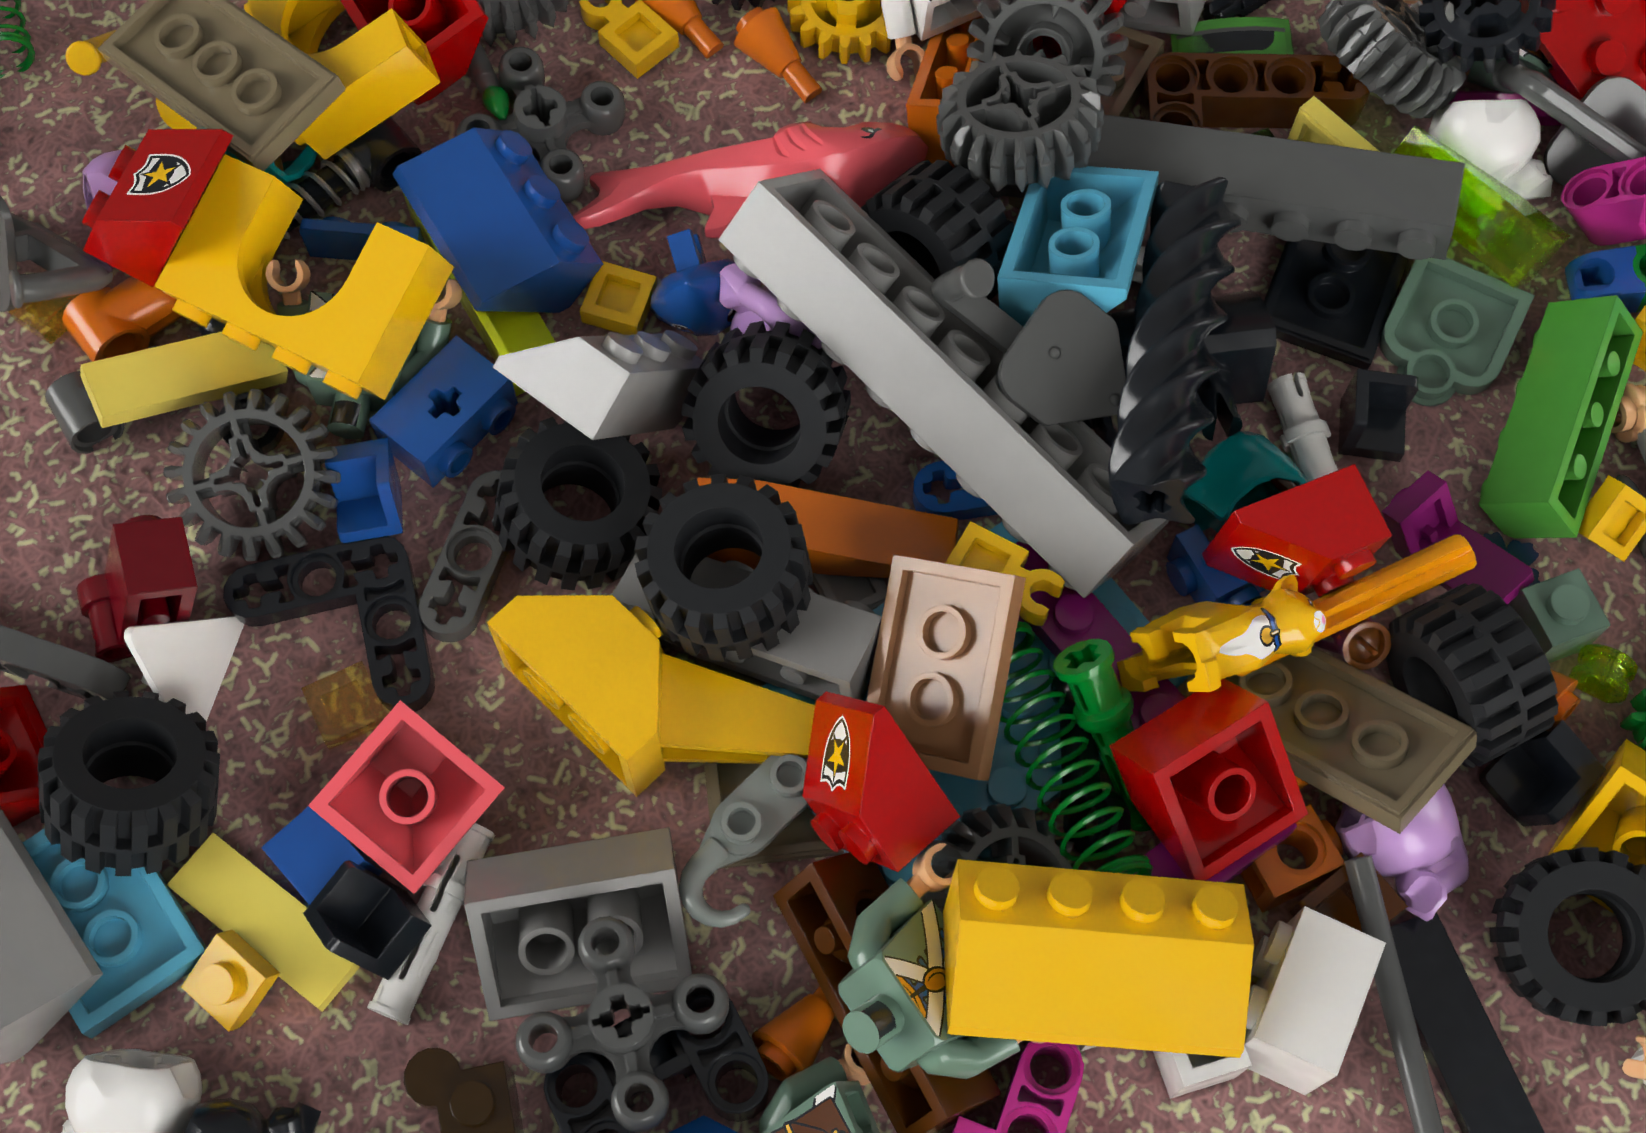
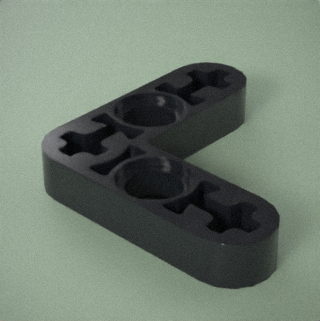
M383 536L341 543L258 562L239 568L228 577L223 588L225 604L233 616L250 627L270 625L357 604L371 681L380 702L391 711L401 700L416 712L431 700L435 691V678L425 628L418 610L419 597L413 567L404 546L395 538ZM380 554H386L390 562H398L388 567V576L382 579H377L373 570H365L375 566V556ZM351 560L357 572L353 573L358 585L349 587V577L342 564L344 561ZM326 568L336 573V582L327 593L321 596H311L303 592V581L311 571ZM284 575H287V584L294 596V600L286 602V598L279 590L284 588L279 579ZM255 583H260L264 591H275L262 595L260 599L261 606L256 608H250L245 600H239L249 595V586ZM390 611H402L410 616L408 630L396 639H385L376 634V625L379 619ZM417 646V650L415 652L409 651ZM403 653L405 664L412 677H421V680L411 683V694L399 696L394 687L387 688V685L395 683L398 677L395 662L391 655ZM381 654L387 655L382 659L379 658Z

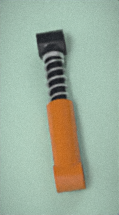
M390 116L341 149V151H338L334 156L333 162L322 160L320 170L316 173L305 171L302 182L299 184L287 183L286 186L303 198V201L284 238L290 240L289 232L298 227L302 219H310L317 213L319 216L324 217L325 212L323 210L334 202L341 206L342 201L340 198L351 191L358 195L359 190L364 191L365 187H371L372 189L376 187L380 191L390 192L399 186L392 175L397 166L422 154V151ZM131 276L114 288L105 287L98 291L79 294L65 308L62 321L67 331L93 362L148 349L152 336L183 316L172 311L177 301L176 299L156 288L155 285L151 287Z

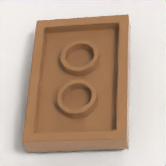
M893 554L866 701L886 707L927 769L974 780L989 781L1026 578Z

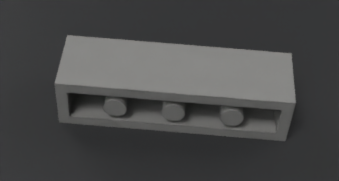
M636 554L612 594L629 611L634 606L644 610L660 628L662 636L658 639L660 640V645L814 700L826 691L863 700L869 687L882 616L875 614L872 609L862 603L850 600L841 603L818 595L809 588L811 600L807 611L796 610L800 623L791 634L783 629L777 632L780 644L769 651L766 650L763 643L752 646L751 650L754 657L739 660L736 651H727L725 661L710 660L706 648L703 647L699 654L695 656L683 650L679 639L672 642L663 633L659 621H655L637 578L635 563L639 562ZM706 557L697 565L690 581L707 588H725L741 582L754 570L738 561L729 560L724 563Z

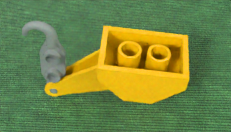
M613 595L516 596L487 622L504 666L636 797L665 771L666 762L761 764L716 808L699 849L691 856L681 872L679 884L682 905L693 919L705 926L718 928L735 925L750 914V906L746 903H741L731 910L722 911L712 908L703 896L705 881L716 870L760 853L809 806L802 794L815 705L665 654L658 639L662 636V632L654 620L638 606H634L629 611Z

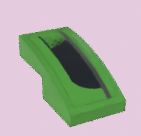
M1273 17L1211 19L1198 21L1193 36L1170 34L1172 52L1294 54L1289 19Z

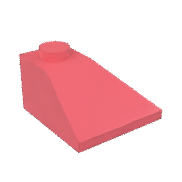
M400 700L308 806L415 894L505 787Z

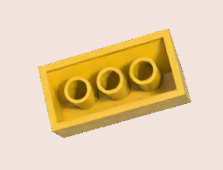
M957 859L943 908L947 1034L1241 1057L1245 1044L1254 951L1244 884Z

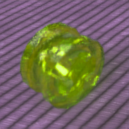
M1599 644L1583 646L1577 657L1579 665L1574 666L1569 674V677L1578 680L1576 688L1605 703L1612 704L1625 701L1630 690L1627 683L1635 679L1638 671L1636 662L1625 653L1609 646Z

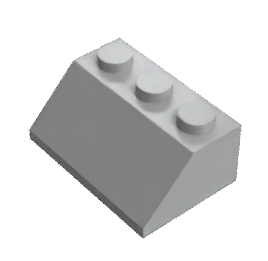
M665 330L664 333L659 334L638 331L637 334L620 335L609 332L606 336H579L498 356L493 368L591 440L674 429L684 417L681 413L683 401L689 392L687 388L703 360L695 355L698 350L697 346L686 337L674 331Z
M0 810V1064L16 1061L28 1053L103 975V972L6 815Z
M670 827L467 861L464 906L489 1021L592 1004L597 993V982L594 975L582 963L578 953V939L582 929L590 921L599 917L611 916L620 919L630 928L635 940V955L630 965L631 977L642 991L656 993L673 990L685 977L692 975ZM605 939L598 943L595 952L601 955H609L617 949L619 943L613 939Z

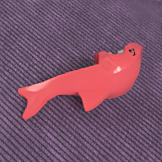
M812 121L792 123L780 128L771 138L712 149L647 167L595 173L590 177V184L599 193L598 197L572 216L583 229L606 225L644 210L678 206L710 215L704 229L705 236L708 238H720L758 181L821 169L861 208L866 204L867 200L908 169L914 167L919 162L925 161L929 147L915 131L895 123L861 122L848 127H823L813 124Z

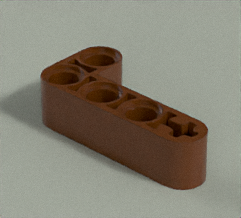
M1171 52L1159 55L1149 65L1140 100V119L1201 128L1291 129L1299 108L1315 96L1344 122L1352 126L1359 119L1370 92L1361 81L1353 78V74L1345 66L1339 64V58L1336 55Z

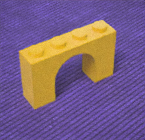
M248 0L244 4L246 13L335 73L345 86L346 90L294 141L300 146L307 143L324 160L441 83L426 44L392 8L337 46L318 52L320 42L326 30L336 17L345 10L340 0Z
M225 154L155 287L177 300L172 311L207 328L213 318L226 324L221 334L253 351H257L261 342L276 348L271 357L272 359L303 375H307L312 365L326 372L322 381L324 384L357 400L362 390L385 400L454 266L429 245L377 222L347 280L331 300L318 309L302 315H277L269 299L266 268L269 262L272 261L303 198L275 176Z

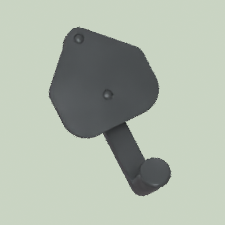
M1506 59L1496 65L1494 73H1492V81L1499 91L1521 95L1562 124L1546 147L1544 165L1548 175H1551L1552 179L1563 187L1573 176L1591 167L1646 157V90L1633 81L1621 76L1603 78L1596 82L1580 101L1542 73L1528 68L1521 60H1519V65L1515 67L1510 65Z
M0 196V312L21 308L23 303L39 302L98 291L113 281L114 273L110 265L84 252L80 247L41 224L25 220L18 215L10 213L6 202ZM31 260L47 271L19 274L17 262Z
M976 258L969 260L966 264L955 267L934 280L931 290L935 300L1005 354L998 367L1000 389L1011 403L1034 421L1045 426L1117 415L1120 394L1126 381L1118 327L1112 317L1087 297L1072 290L1054 292L1040 302L1023 327L986 298L994 286L995 276L993 268L985 260Z

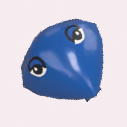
M691 229L669 235L667 240L676 272L660 280L651 296L649 310L657 319L675 329L695 336L717 335L731 326L736 312L734 309L725 308L719 301L720 271L725 266L735 262L729 258L707 262L698 234L693 235Z

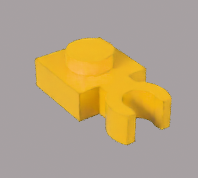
M588 0L579 1L584 23L590 28L598 30L600 46L637 79L680 47L678 32L642 0H638L629 8L623 4V0H604L608 4L604 7H595Z
M972 521L969 522L945 562L946 564L1026 578L1019 615L1026 622L1037 626L1044 625L1049 609L1042 604L1036 603L1030 595L1036 591H1045L1051 596L1059 598L1065 584L1063 578L1051 570L1035 569L1029 571L1023 568L1027 562L1029 550Z

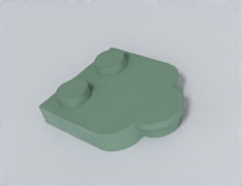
M1447 257L1445 260L1435 258L1415 260L1383 327L1379 341L1380 349L1386 359L1398 367L1396 374L1412 375L1419 378L1418 391L1412 399V402L1416 404L1437 406L1448 401L1455 392L1465 395L1481 393L1489 388L1499 375L1535 295Z

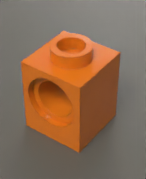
M1311 804L1306 806L1308 815L1295 822L1297 827L1293 833L1278 844H1287L1297 848L1305 858L1306 869H1293L1285 865L1278 855L1276 845L1241 873L1244 882L1262 913L1319 886L1345 865L1342 858V843L1336 830L1327 820L1319 819Z

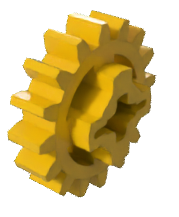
M787 0L791 32H800V45L803 48L810 47L815 43L818 44V58L822 60L833 51L839 53L841 64L847 65L850 54L858 53L860 58L866 63L870 62L872 48L876 47L885 54L891 50V39H888L881 0Z

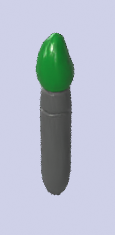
M479 41L468 69L477 89L482 95L484 107L500 121L506 120L510 108L508 94L501 88L483 45Z

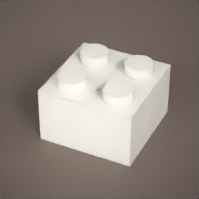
M1306 906L1288 923L1279 920L1273 928L1270 937L1264 935L1261 938L1253 955L1251 975L1257 977L1258 980L1256 985L1254 984L1251 987L1249 993L1244 1044L1252 1064L1248 1069L1303 1095L1310 1093L1335 1078L1339 1073L1386 942Z

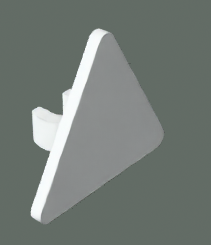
M235 616L130 626L124 632V640L143 673L142 683L149 686L153 693H159V701L167 703L172 698L186 704L185 714L198 712L207 722L244 624Z

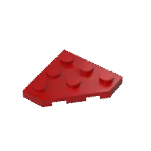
M1519 0L1521 2V11L1526 14L1529 8L1528 0ZM1556 0V9L1552 10L1551 32H1540V50L1551 63L1552 67L1549 69V72L1560 87L1580 101L1596 82L1610 76L1627 78L1646 90V0Z

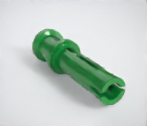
M1088 639L1077 642L1058 654L1054 660L1053 669L1059 680L1068 684L1076 703L1073 708L1076 723L1080 728L1091 733L1115 792L1125 800L1129 808L1131 829L1138 832L1152 830L1132 803L1109 747L1134 731L1130 718L1133 714L1134 700L1129 690L1120 686L1112 667L1115 653L1111 644L1103 639Z

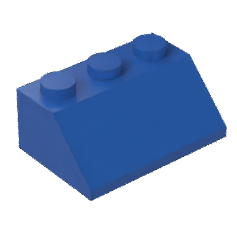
M474 127L398 165L392 174L442 257L454 266L452 273L476 311L560 313L570 308L603 266V262L589 242L590 239L587 232L575 221L560 198L561 194L558 187L548 179L533 156L530 144L518 132Z

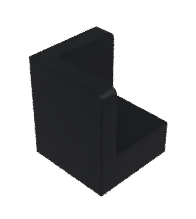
M1357 369L1340 401L1338 454L1400 462L1405 453L1406 409L1418 391L1419 378L1412 375Z
M1558 720L1554 722L1551 728L1495 758L1480 773L1479 781L1502 808L1523 827L1554 825L1569 812L1602 776L1606 769L1564 720Z
M350 860L345 861L303 913L326 949L386 980L392 977L432 926L406 890Z

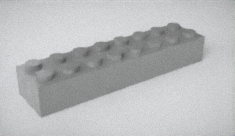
M821 169L758 181L718 239L734 255L733 259L738 268L750 277L759 279L777 297V303L781 310L792 319L803 322L821 340L824 352L834 361L851 369L866 384L865 388L869 396L882 407L891 409L911 428L910 432L913 439L925 450L937 454L956 472V478L963 489L969 494L983 499L1002 518L1003 526L1008 533L1018 541L1029 544L1048 563L1049 570L1063 578L1065 587L1076 590L1085 598L1129 565L1170 520L1161 518L1151 519L1132 525L1122 522L1113 503L1109 487L1108 464L1111 448L1083 421L1045 426L1034 421L1011 403L1002 393L998 382V367L1005 354L935 300L931 290L935 279Z

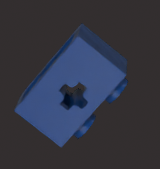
M456 335L369 421L377 439H389L393 456L434 488L445 476L454 478L467 467L473 456L472 449L488 433L497 435L510 424L516 412L515 406L518 404L513 383L494 369L492 362Z

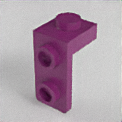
M1429 470L1411 486L1399 491L1391 503L1382 510L1384 520L1392 534L1391 540L1395 551L1402 558L1410 556L1454 534L1464 536L1475 553L1477 565L1474 569L1440 584L1447 591L1464 583L1467 585L1474 583L1482 585L1487 592L1492 590L1506 604H1509L1521 589L1526 588L1534 581L1531 567L1458 520L1447 482Z

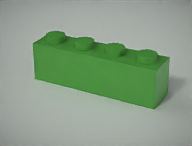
M1618 295L1549 302L1540 328L1534 334L1533 348L1523 377L1517 383L1516 397L1506 426L1500 432L1498 449L1488 478L1483 482L1478 505L1504 535L1515 539L1577 538L1643 335V331Z

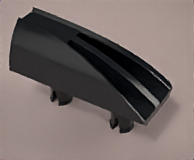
M1252 290L1212 295L1216 304L1227 313L1228 321L1211 330L1204 339L1210 354L1220 362L1222 367L1219 372L1206 379L1197 389L1202 403L1213 413L1215 418L1213 423L1202 429L1203 436L1213 441L1217 418L1227 438L1241 431L1243 423L1241 416L1238 414L1236 404L1264 402L1277 346L1276 327L1265 302ZM1135 308L1108 314L1113 318L1118 327L1125 376L1129 342L1135 330ZM1111 416L1082 420L1110 448L1112 447L1117 432L1113 426Z

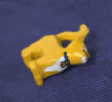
M1294 574L1283 576L1276 582L1272 591L1267 596L1255 599L1251 605L1245 606L1205 601L1176 608L1170 613L1151 621L1146 626L1137 627L1130 632L1131 641L1139 644L1142 651L1117 662L1122 687L1127 688L1129 691L1146 692L1158 688V681L1195 674V678L1187 682L1188 691L1212 692L1221 686L1222 679L1263 666L1274 654H1290L1293 657L1309 655L1312 652V646L1316 638L1326 628V617L1321 610L1315 608L1312 600L1298 592V582Z

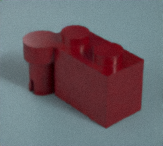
M140 515L130 518L124 523L113 524L105 573L86 578L76 587L81 613L90 620L96 658L112 663L133 657L124 640V632L130 626L190 620L198 586L182 517L161 519L156 515Z

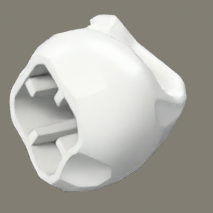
M1527 100L1457 101L1448 104L1443 110L1439 109L1433 116L1429 128V147L1432 159L1465 163L1458 203L1468 214L1483 221L1491 220L1523 200L1551 197L1552 177L1546 173L1542 160L1532 159L1541 141V124Z
M115 1049L85 1056L72 1070L66 1085L65 1108L69 1119L62 1125L63 1131L61 1133H184L193 1112L201 1102L202 1096L201 1073L195 1060L186 1056L156 1053L140 1049Z

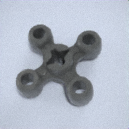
M527 47L509 49L501 56L498 72L501 88L506 91L508 97L515 100L513 105L514 112L506 120L502 121L495 120L486 114H471L459 123L456 136L474 127L518 132L530 144L533 156L537 161H540L539 165L548 179L558 187L562 201L570 203L582 194L586 180L582 160L576 153L566 148L569 137L581 129H587L591 133L600 136L617 132L623 125L626 115L624 95L619 87L611 82L595 81L587 85L582 91L580 98L573 101H565L560 92L551 87L544 86V65L538 53Z
M611 916L599 917L590 921L582 929L578 939V953L582 963L594 975L597 982V993L592 1004L584 1012L576 1016L562 1017L552 1012H537L527 1017L516 1033V1050L520 1060L530 1070L540 1074L553 1073L562 1069L572 1057L582 1052H595L605 1056L613 1064L616 1071V1084L611 1094V1109L616 1121L629 1131L645 1133L657 1128L665 1120L669 1110V1093L664 1082L653 1072L650 1065V1053L654 1043L662 1034L671 1030L684 1029L696 1035L708 1034L717 1030L724 1023L728 1014L729 996L724 984L715 976L706 973H694L685 977L674 990L665 994H650L642 991L631 977L630 965L635 955V940L630 928L620 919ZM605 939H613L619 943L617 949L609 955H601L595 952L598 943ZM697 995L708 996L714 1002L713 1006L704 1013L692 1011L688 1007V1003ZM628 1009L630 1017L635 1020L632 1022L631 1027L633 1034L628 1037L619 1038L616 1029L610 1027L615 1024L614 1012ZM551 1033L557 1036V1042L551 1050L547 1052L533 1050L535 1040L540 1035ZM638 1091L648 1092L654 1097L652 1105L643 1112H634L627 1107L629 1098Z

